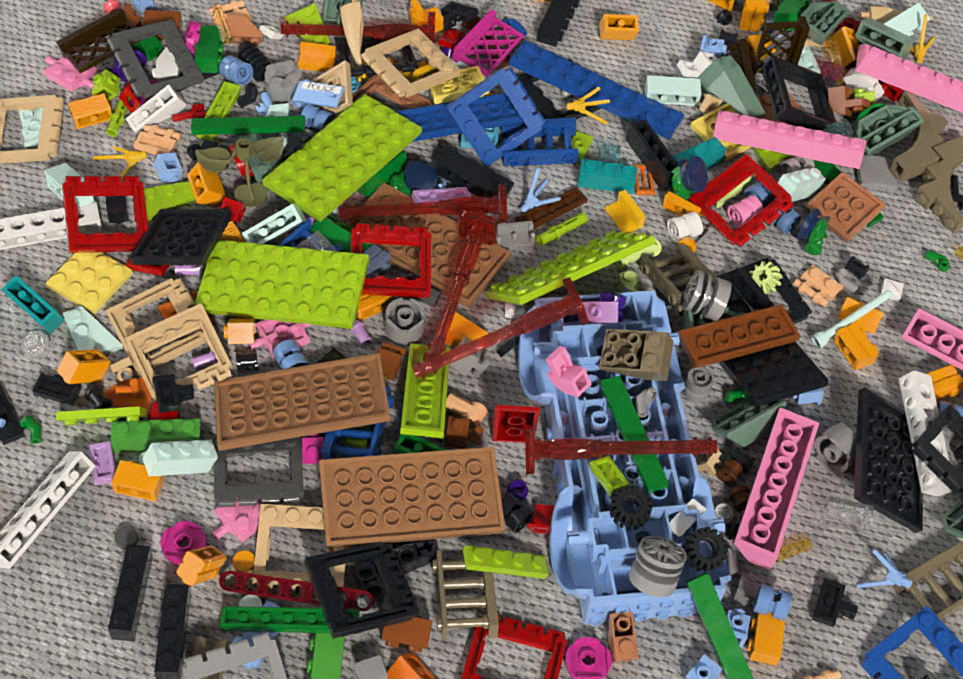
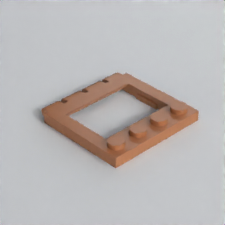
M374 75L352 94L353 103L364 94L369 96L376 91L407 110L436 105L418 93L408 98L405 96L399 97L378 75Z

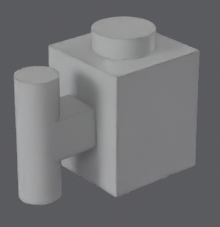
M465 337L452 352L449 365L465 375L473 367L475 369L472 372L473 376L479 378L493 360L490 356H486L483 360L480 359L482 347Z

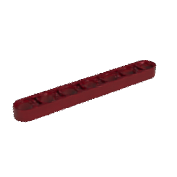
M231 570L223 572L219 578V585L225 591L320 605L319 601H316L313 597L314 588L311 582ZM230 574L236 578V583L231 588L225 585V578ZM250 578H255L258 581V587L254 591H250L247 588V581ZM273 581H277L280 584V591L277 594H271L269 591V584ZM295 584H299L303 591L298 598L293 597L291 594V588ZM337 586L338 591H344L347 594V601L344 603L345 609L369 611L374 606L375 598L370 592ZM362 594H366L370 599L369 605L365 608L358 605V597Z

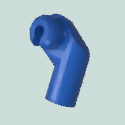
M507 18L503 21L523 35H527V31L518 20Z

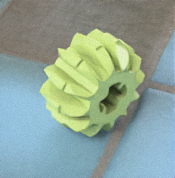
M761 261L760 267L754 265L755 270L749 272L766 295H769L770 290L776 292L775 286H780L781 282L778 280L783 278L779 273L780 269L774 266L772 262L766 264Z

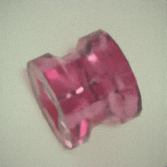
M827 61L821 66L820 73L823 75V78L837 81L842 77L843 68L840 64Z

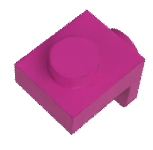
M313 434L302 438V464L319 463V460H323L321 451L324 437H319V434Z

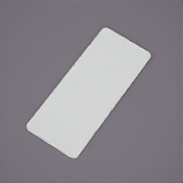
M692 499L687 504L688 510L699 509L700 515L706 511V508L695 499ZM680 511L669 522L671 531L678 537H681L696 521V516H685L683 511Z

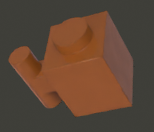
M383 342L381 348H378L377 351L381 355L383 374L386 376V379L395 381L402 366V356L405 357L407 349Z
M449 416L445 447L466 449L467 440L474 441L475 445H481L484 429L482 426H477L475 430L469 429L470 419Z

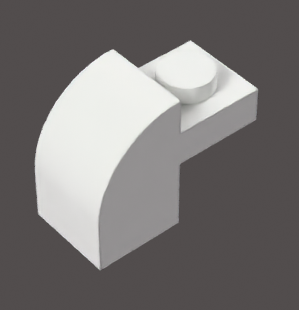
M700 51L693 62L680 60L677 66L684 77L697 79L717 58L713 53Z
M856 67L851 68L843 77L847 86L853 88V92L856 88L875 91V102H877L884 94L878 79L855 71Z

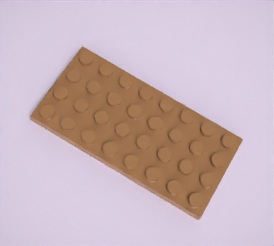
M385 182L345 223L352 228H356V223L370 224V229H374V224L390 225V230H393L394 225L410 226V231L412 232L413 226L427 227V232L431 233V286L467 308L471 307L512 255V252L430 207L417 208L412 197ZM375 244L381 250H385L391 255V265L407 274H416L420 277V246Z
M380 353L225 379L220 382L214 381L217 446L219 451L391 421Z
M494 447L319 460L326 548L359 546L375 542L394 543L505 533Z

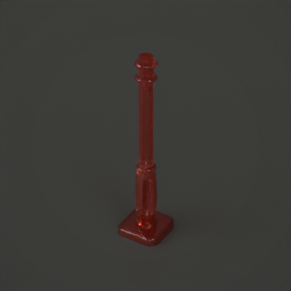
M428 12L427 24H422V26L409 24H374L373 26H364L362 37H373L374 40H390L419 28L435 44V12ZM287 20L285 23H281V34H284L286 38L289 35H296L297 38L300 35L345 36L343 25L300 24L299 21L294 24L289 23Z
M499 184L496 188L497 195H492V198L458 197L446 200L440 199L439 202L371 206H360L359 203H356L355 206H347L344 203L343 207H339V219L343 218L346 222L348 218H356L359 221L360 218L417 214L473 216L492 212L493 215L498 214L499 224H507L506 184Z
M462 211L460 214L458 233L465 240L458 255L455 272L453 273L454 281L433 340L428 342L429 351L424 353L425 363L429 366L436 367L443 360L441 353L446 351L444 344L465 283L469 282L470 275L477 263L481 245H494L496 243L499 223L492 216L471 211Z
M568 277L562 281L566 292L562 300H557L530 311L516 320H511L509 325L433 358L428 356L427 360L421 363L416 361L415 366L412 367L416 378L421 377L425 379L426 375L431 372L437 374L438 369L510 337H520L522 334L545 327L568 314L570 316L575 314L580 325L589 324L584 304L571 278Z
M525 425L526 474L535 473V460H541V457L557 460L601 458L602 455L693 454L694 457H698L699 454H707L708 457H711L713 453L718 451L717 440H712L711 437H707L706 440H698L697 437H693L692 440L602 442L601 439L593 440L586 438H555L541 441V438H534V426Z

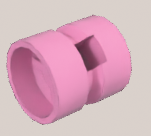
M750 195L740 202L729 206L727 214L729 220L739 228L763 210V206L757 197Z

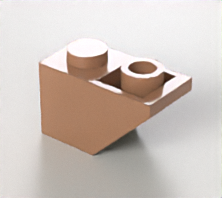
M228 15V41L234 44L249 41L253 45L264 42L263 33L246 16Z
M633 612L609 614L608 644L612 663L629 662L639 659Z

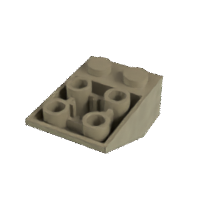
M606 329L599 369L644 380L667 381L674 341L667 332Z

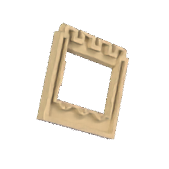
M419 28L367 48L361 55V58L399 97L405 96L408 98L460 76L461 72ZM410 44L416 47L418 53L422 57H426L429 60V64L437 68L439 72L410 83L384 54L392 53Z
M56 95L0 99V148L3 144V130L6 126L5 116L8 110L21 111L43 108L38 149L0 151V164L50 160L51 157L57 156L64 106L63 98Z
M171 278L105 310L138 376L141 375L140 370L125 340L126 337L139 332L130 313L166 295L177 314L194 307L195 302L180 278L174 281ZM199 328L189 333V337L181 341L178 340L152 355L150 351L145 353V358L149 360L152 369L206 343L203 335L204 331L202 328Z
M202 303L125 338L154 402H156L152 377L156 375L149 360H146L145 353L199 328H202L204 331L203 335L211 351L214 352L218 363L177 381L176 384L181 386L193 384V387L197 385L199 391L215 384L212 379L215 376L218 382L232 376L230 369L233 366Z
M261 504L253 574L311 582L308 573L266 570L271 538H269L270 527L325 530L323 508ZM336 547L334 551L347 549V547ZM346 564L334 566L333 577L338 587H344ZM253 578L252 584L258 587V581ZM277 581L271 582L269 584L270 593H273V586H277L278 593L280 591V584ZM299 584L293 585L291 588L292 596H295L296 588H300L299 596H301L303 592L302 587Z

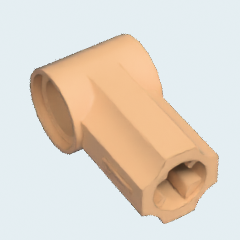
M455 393L449 394L447 397L446 411L459 418L470 419L469 425L471 429L475 430L488 414L487 408L479 402L471 403Z

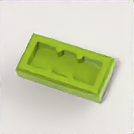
M576 131V135L571 141L572 148H578V163L574 164L581 165V160L584 159L593 142V136Z
M610 456L589 462V468L610 497L614 496L616 490L619 491L620 487L624 486L626 490L627 485H631Z

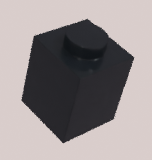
M105 196L109 223L121 224L129 221L126 196Z

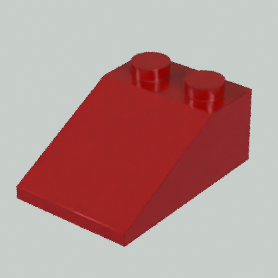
M496 405L492 418V441L534 443L540 407Z

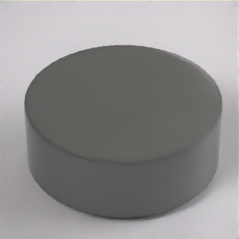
M132 527L120 528L115 534L116 545L122 550H126L127 544L137 545L138 535L136 530Z

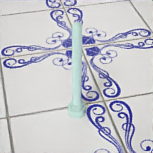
M885 291L825 332H816L811 336L812 342L818 349L823 348L827 345L829 338L835 335L839 329L847 327L891 298L893 295L892 291Z

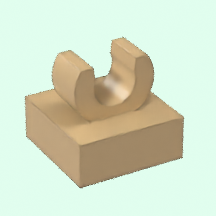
M703 93L702 96L705 99L703 102H698L699 110L707 114L719 108L723 100L717 96Z
M130 357L108 367L111 375L117 372L116 378L119 382L123 381L121 377L123 371L127 372L130 377L133 376V371L128 368L133 364Z
M717 448L703 451L696 462L698 471H707L709 475H716L717 471L714 469V466L722 467L723 463L719 460L722 453Z

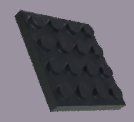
M160 209L129 258L132 265H205L233 216L231 209Z
M796 342L719 362L754 407L826 387L829 381Z

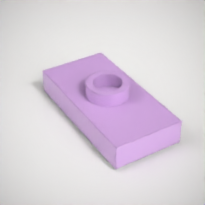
M583 302L582 323H618V302Z
M111 441L89 445L91 462L96 466L92 470L95 486L111 483L116 472Z

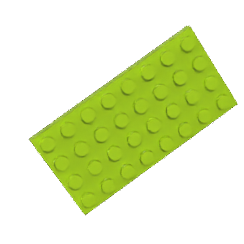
M364 94L352 106L348 107L311 138L304 148L293 153L262 179V183L288 202L298 204L302 211L321 222L422 133V127Z
M610 231L601 239L595 238L590 240L586 246L579 245L574 247L570 253L565 252L557 255L555 260L543 261L540 263L541 266L525 269L524 273L519 276L512 275L504 283L497 282L492 284L491 288L485 291L488 299L522 305L655 244L656 241L654 236L646 235L645 233L635 234V232L626 233L625 231L617 233L616 231Z
M219 240L208 258L194 306L202 303L208 314L353 329L370 257L367 254Z

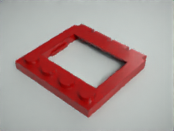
M745 154L710 181L704 191L695 193L688 199L690 203L701 208L700 214L732 246L737 244L739 247L751 239L748 234L754 237L766 228L763 222L770 225L779 218L780 213L778 210L784 214L794 206L791 201L792 196L748 154ZM753 175L777 199L736 231H733L727 225V222L710 207Z
M81 176L65 177V182L62 183L68 253L134 252L148 230L143 182H139L138 176H124L123 182H121V176H104V182H101V176H84V182H81ZM75 196H133L137 232L78 233L77 223L79 220Z
M356 223V228H352L351 253L363 254L362 243L420 246L421 248L419 252L420 278L411 280L405 277H396L395 279L386 278L385 276L366 277L361 295L430 298L431 233L427 232V227L413 226L412 232L410 231V226L394 225L393 230H390V225L374 224V229H370V224Z
M498 614L499 628L497 637L552 652L544 679H558L567 644V639H563L565 632L549 628L548 634L543 633L544 626L527 622L526 628L521 627L522 620L505 616L504 622L499 621L501 615ZM483 627L475 628L461 679H487L475 673L482 657L486 634L488 635L487 629H483Z

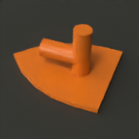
M143 377L121 381L104 393L107 398L112 400V405L117 408L140 406L146 408L147 413L150 411L152 396Z

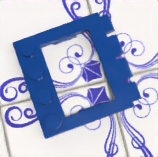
M511 67L506 70L503 68L499 69L446 106L486 167L504 156L503 151L513 150L542 130L540 126L546 122L541 113L536 111L537 107L531 97L526 96L528 93L520 81L515 82L518 77ZM500 84L526 124V127L516 131L503 140V143L495 147L468 105Z
M926 606L865 654L864 658L866 661L861 666L871 678L879 673L880 677L878 679H903L884 656L890 651L893 652L910 638L911 634L919 629L963 677V644L936 614Z

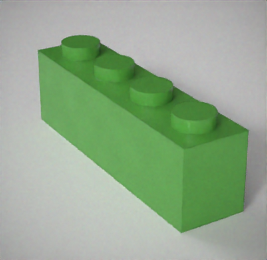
M200 418L112 422L111 443L114 453L144 452L148 450L151 443L164 441L202 440Z
M316 633V637H311L310 651H314L313 659L308 661V673L311 674V679H341L345 636L332 639L331 633Z

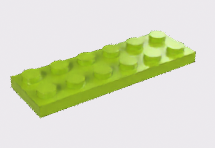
M410 343L400 434L434 438L444 437L450 347Z

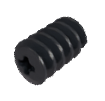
M251 44L243 46L238 52V58L252 66L253 78L256 81H264L266 66L271 63L258 47H253Z

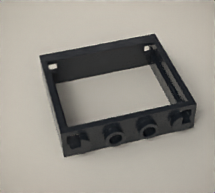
M772 55L762 66V71L775 120L827 133L834 131L838 126L833 110L829 105L828 92L823 75ZM785 80L808 88L816 116L791 106Z

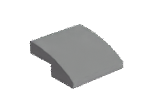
M863 155L860 169H857L859 184L870 190H876L878 187L889 191H896L898 189L897 178L889 170L894 160L881 156Z

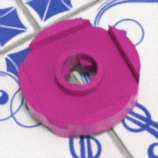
M193 20L189 22L184 35V42L192 56L195 48L193 46L199 40L201 23Z
M181 521L176 523V526L168 527L162 534L160 542L164 558L175 565L184 563L182 560L187 551L207 546L204 532L197 524L189 521ZM186 539L189 545L181 547L178 542H183Z
M582 637L577 639L568 648L565 656V666L572 679H605L611 668L612 657L609 649L605 648L600 643L601 641L592 637ZM586 656H590V660H594L595 663L586 665L582 660H585Z

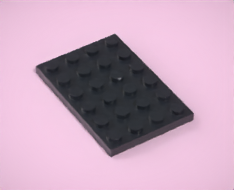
M864 387L858 390L854 499L911 531L918 533L923 531V493L921 492L914 453L912 452L913 448L906 413Z

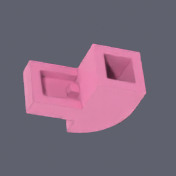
M559 346L546 358L551 370L547 375L551 382L562 392L579 397L591 385L586 369L572 364L565 347Z

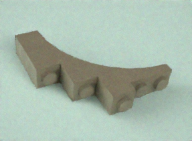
M906 90L903 91L898 101L899 106L914 107L923 118L924 123L913 131V146L905 153L895 157L889 169L900 182L923 174L926 166L938 162L940 157L932 148L942 144L944 139L940 135L948 123L937 110L931 112L913 93Z
M963 136L932 148L940 158L938 162L926 166L921 177L924 185L919 186L915 195L917 203L925 210L932 208L934 214L939 216L944 222L945 227L950 229L953 234L960 232L963 226V217L954 204L950 190L951 174L963 163Z

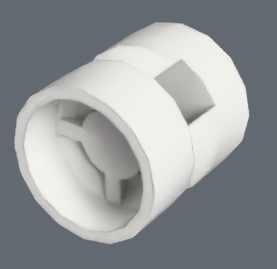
M696 212L684 214L682 217L671 218L667 222L668 233L676 243L683 237L693 238L701 235L703 232L702 221Z

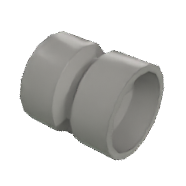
M794 156L782 161L779 170L780 174L783 175L811 167L815 168L813 159Z
M706 367L691 368L685 381V389L683 390L685 398L694 403L704 402L708 398L714 382L713 373Z

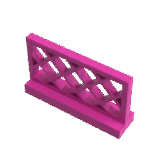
M492 9L455 46L451 60L456 63L461 60L470 67L479 66L482 74L487 78L525 36L496 17L497 12ZM496 24L501 27L502 30H494V25ZM485 35H492L493 40H486ZM496 35H504L505 40H497ZM508 35H513L517 39L509 40ZM475 45H483L484 49H476ZM487 45H495L496 49H488ZM499 45H507L508 49H500ZM478 54H486L487 59H479ZM490 54H498L499 59H491ZM466 55H474L475 59H469ZM481 64H489L490 69L486 70Z

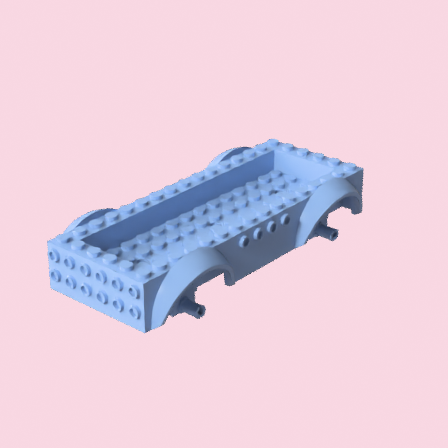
M655 290L617 293L627 296L624 309L620 310L624 314L623 320L618 323H582L583 302H599L600 294L535 298L534 305L527 312L521 330L518 351L519 377L526 396L530 400L544 405L548 427H546V438L551 441L549 454L550 458H554L555 463L552 466L553 476L557 477L558 483H556L558 499L554 507L550 529L552 569L560 588L565 593L579 599L583 625L598 626L609 622V614L633 612V618L637 622L645 621L648 618L667 619L670 616L689 617L692 614H699L686 581L707 572L721 601L726 591V583L732 580L726 559L723 560L724 563L705 572L703 570L697 571V567H690L691 561L685 562L684 568L679 575L680 579L673 595L668 597H655L643 593L634 587L629 580V572L636 559V552L639 547L638 539L648 536L663 537L677 543L685 550L686 548L683 547V543L686 542L685 538L700 528L711 527V530L716 529L718 530L717 535L720 534L719 532H725V523H722L724 519H716L708 480L699 475L680 392L685 389V384L674 346L679 345L678 332L671 333L665 302L656 296ZM606 329L667 332L674 341L667 381L644 380L600 370L601 356L599 354H602ZM559 346L566 348L573 365L586 369L591 381V385L579 397L568 395L559 390L547 375L551 370L546 358ZM620 376L636 412V397L645 389L654 388L657 390L658 396L647 406L648 415L646 417H639L669 482L668 488L647 493L599 386L600 380ZM610 456L631 484V489L638 486V491L641 492L644 489L646 491L645 496L647 494L650 495V501L653 503L652 511L648 522L643 527L639 525V528L634 530V526H632L631 530H626L627 525L621 528L619 527L620 522L617 524L613 522L614 517H610L611 511H609L612 497L609 496L589 468L590 461ZM692 499H695L706 508L702 515H700L699 509L688 510L687 504ZM625 502L622 505L623 509L628 513L639 512V506L633 502ZM680 511H683L685 516L695 515L696 521L681 537H678L671 531L669 522ZM701 541L698 545V550L703 557L709 558L712 555V548L708 542Z

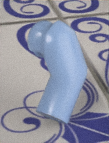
M263 92L260 94L262 103H259L260 106H256V110L260 115H266L270 105H273L269 94Z

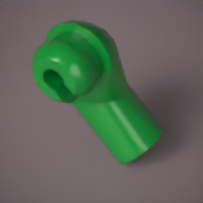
M927 250L924 259L933 261L938 270L942 272L949 270L950 263L946 256Z
M740 389L727 390L724 401L731 404L735 402L736 398L744 402L749 401Z
M26 415L19 421L20 427L31 431L30 443H41L42 425L33 416Z

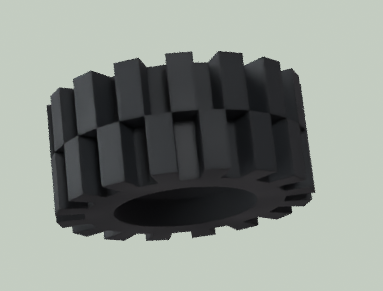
M627 485L626 490L624 486L620 487V490H616L609 507V511H611L610 517H614L613 522L615 524L620 522L619 527L621 528L627 525L626 530H631L632 526H634V530L638 529L639 525L643 527L648 522L652 511L653 503L650 501V495L647 494L645 496L646 491L644 489L641 492L638 491V486L631 489V485ZM625 502H633L639 506V512L628 513L623 509L622 505Z
M711 527L700 528L685 538L686 542L683 543V547L686 548L684 551L688 556L686 562H692L689 565L690 567H697V571L703 570L705 572L717 568L724 563L723 560L727 558V555L724 553L728 552V548H724L727 541L721 540L724 537L721 533L716 534L718 530H711ZM701 541L708 542L712 548V555L709 558L703 557L698 550V545Z

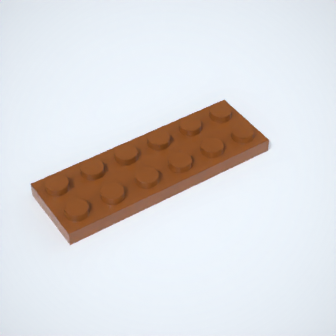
M783 304L678 331L679 341L694 369L796 342L801 337Z

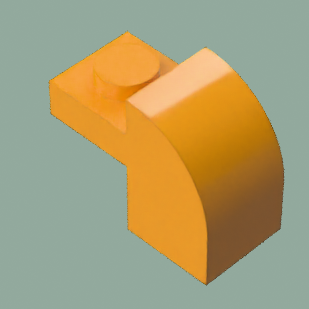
M418 0L410 1L408 13L411 18L410 26L414 30L419 28L425 34L443 30L444 18L437 7L423 10Z

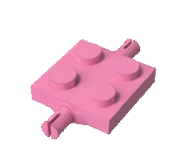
M51 56L46 57L45 62L51 65L44 70L47 78L71 92L82 86L93 88L91 78L98 73L96 67H92L80 74L67 58L62 57L56 60ZM80 61L78 65L81 66L87 62Z
M273 320L260 321L255 323V328L260 338L255 339L254 343H249V346L253 350L263 345L267 348L271 357L274 358V348L283 341L295 340L299 347L309 344L310 338L305 328L311 325Z
M257 500V505L239 506V502H235V507H217L214 512L223 525L213 532L216 539L219 540L229 532L243 542L258 531L262 500Z

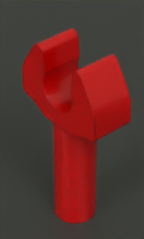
M193 104L191 111L171 116L173 122L190 118H204L207 112L198 113L205 110L204 105Z

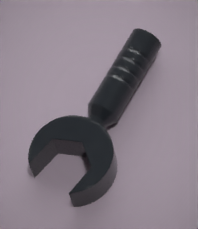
M952 175L951 195L953 201L961 205V211L963 210V196L959 194L958 176Z
M521 331L496 351L501 358L519 343Z

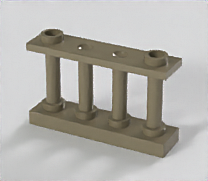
M685 244L677 245V254L675 256L653 262L646 254L642 255V273L652 281L678 312L682 311V300L685 292H680L678 288L687 286L696 270L704 272V275L706 273L712 276L711 283L716 278ZM677 263L682 266L664 272L660 270V268ZM686 273L691 276L673 282L668 279Z
M963 541L907 573L906 578L912 581L910 588L895 584L893 586L894 590L898 594L903 591L910 593L922 609L928 606L945 623L947 617L963 608V598L954 603L933 578V573L937 571L943 573L963 597V583L950 568V563L953 561L963 567ZM921 580L923 583L926 582L946 606V609L937 613L918 590L916 583Z
M437 550L436 559H432L433 573H437L440 617H437V631H442V640H447L448 628L483 627V629L488 631V638H497L499 622L493 573L481 571L482 576H479L478 579L444 580L443 570L466 569L465 561H442V552ZM479 588V590H483L484 595H481V598L445 599V589ZM481 607L486 612V615L480 618L447 619L446 609Z

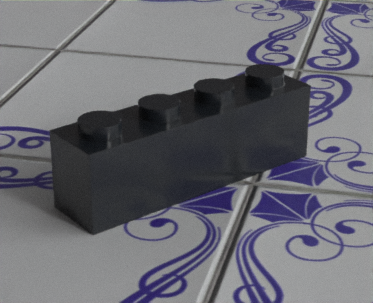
M552 0L538 28L537 42L557 47L558 42L563 41L564 30H568L570 25L569 19H573L575 8L578 9L580 0Z
M646 119L630 123L626 135L627 142L643 165L646 166L645 168L648 172L651 173L661 190L671 188L672 171L679 166Z
M449 147L436 167L438 176L459 187H466L470 193L499 208H502L514 186V182L493 172L491 169L478 164L476 161L465 157Z
M127 544L108 626L111 639L135 642L153 560L150 546Z
M165 584L154 669L156 679L182 678L191 602L190 587L187 584Z

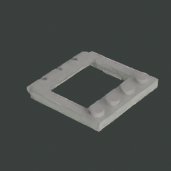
M268 632L253 636L254 646L252 647L249 646L248 639L229 644L230 654H226L224 646L206 651L208 661L203 662L201 653L185 658L187 668L182 669L185 679H200L267 657L271 678L287 679L276 640H270Z

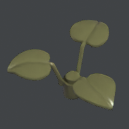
M272 137L256 141L253 144L249 139L241 138L237 140L236 148H233L232 155L225 148L212 147L196 150V157L205 170L218 173L223 172L226 169V164H231L235 155H237L239 160L245 162L247 185H240L235 189V200L247 207H259L265 202L267 191L261 183L251 184L248 160L252 155L254 158L259 157L262 162L266 163L279 160L283 154L284 138Z

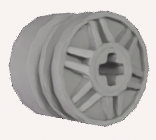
M696 270L686 286L682 309L686 311L692 309L694 314L699 313L702 309L703 317L717 321L727 306L731 293V282L716 277L711 283L712 276L706 273L704 275V272Z
M648 536L643 538L636 552V559L629 572L630 582L638 590L651 596L668 597L673 595L680 579L679 575L687 560L686 552L677 543L663 537Z

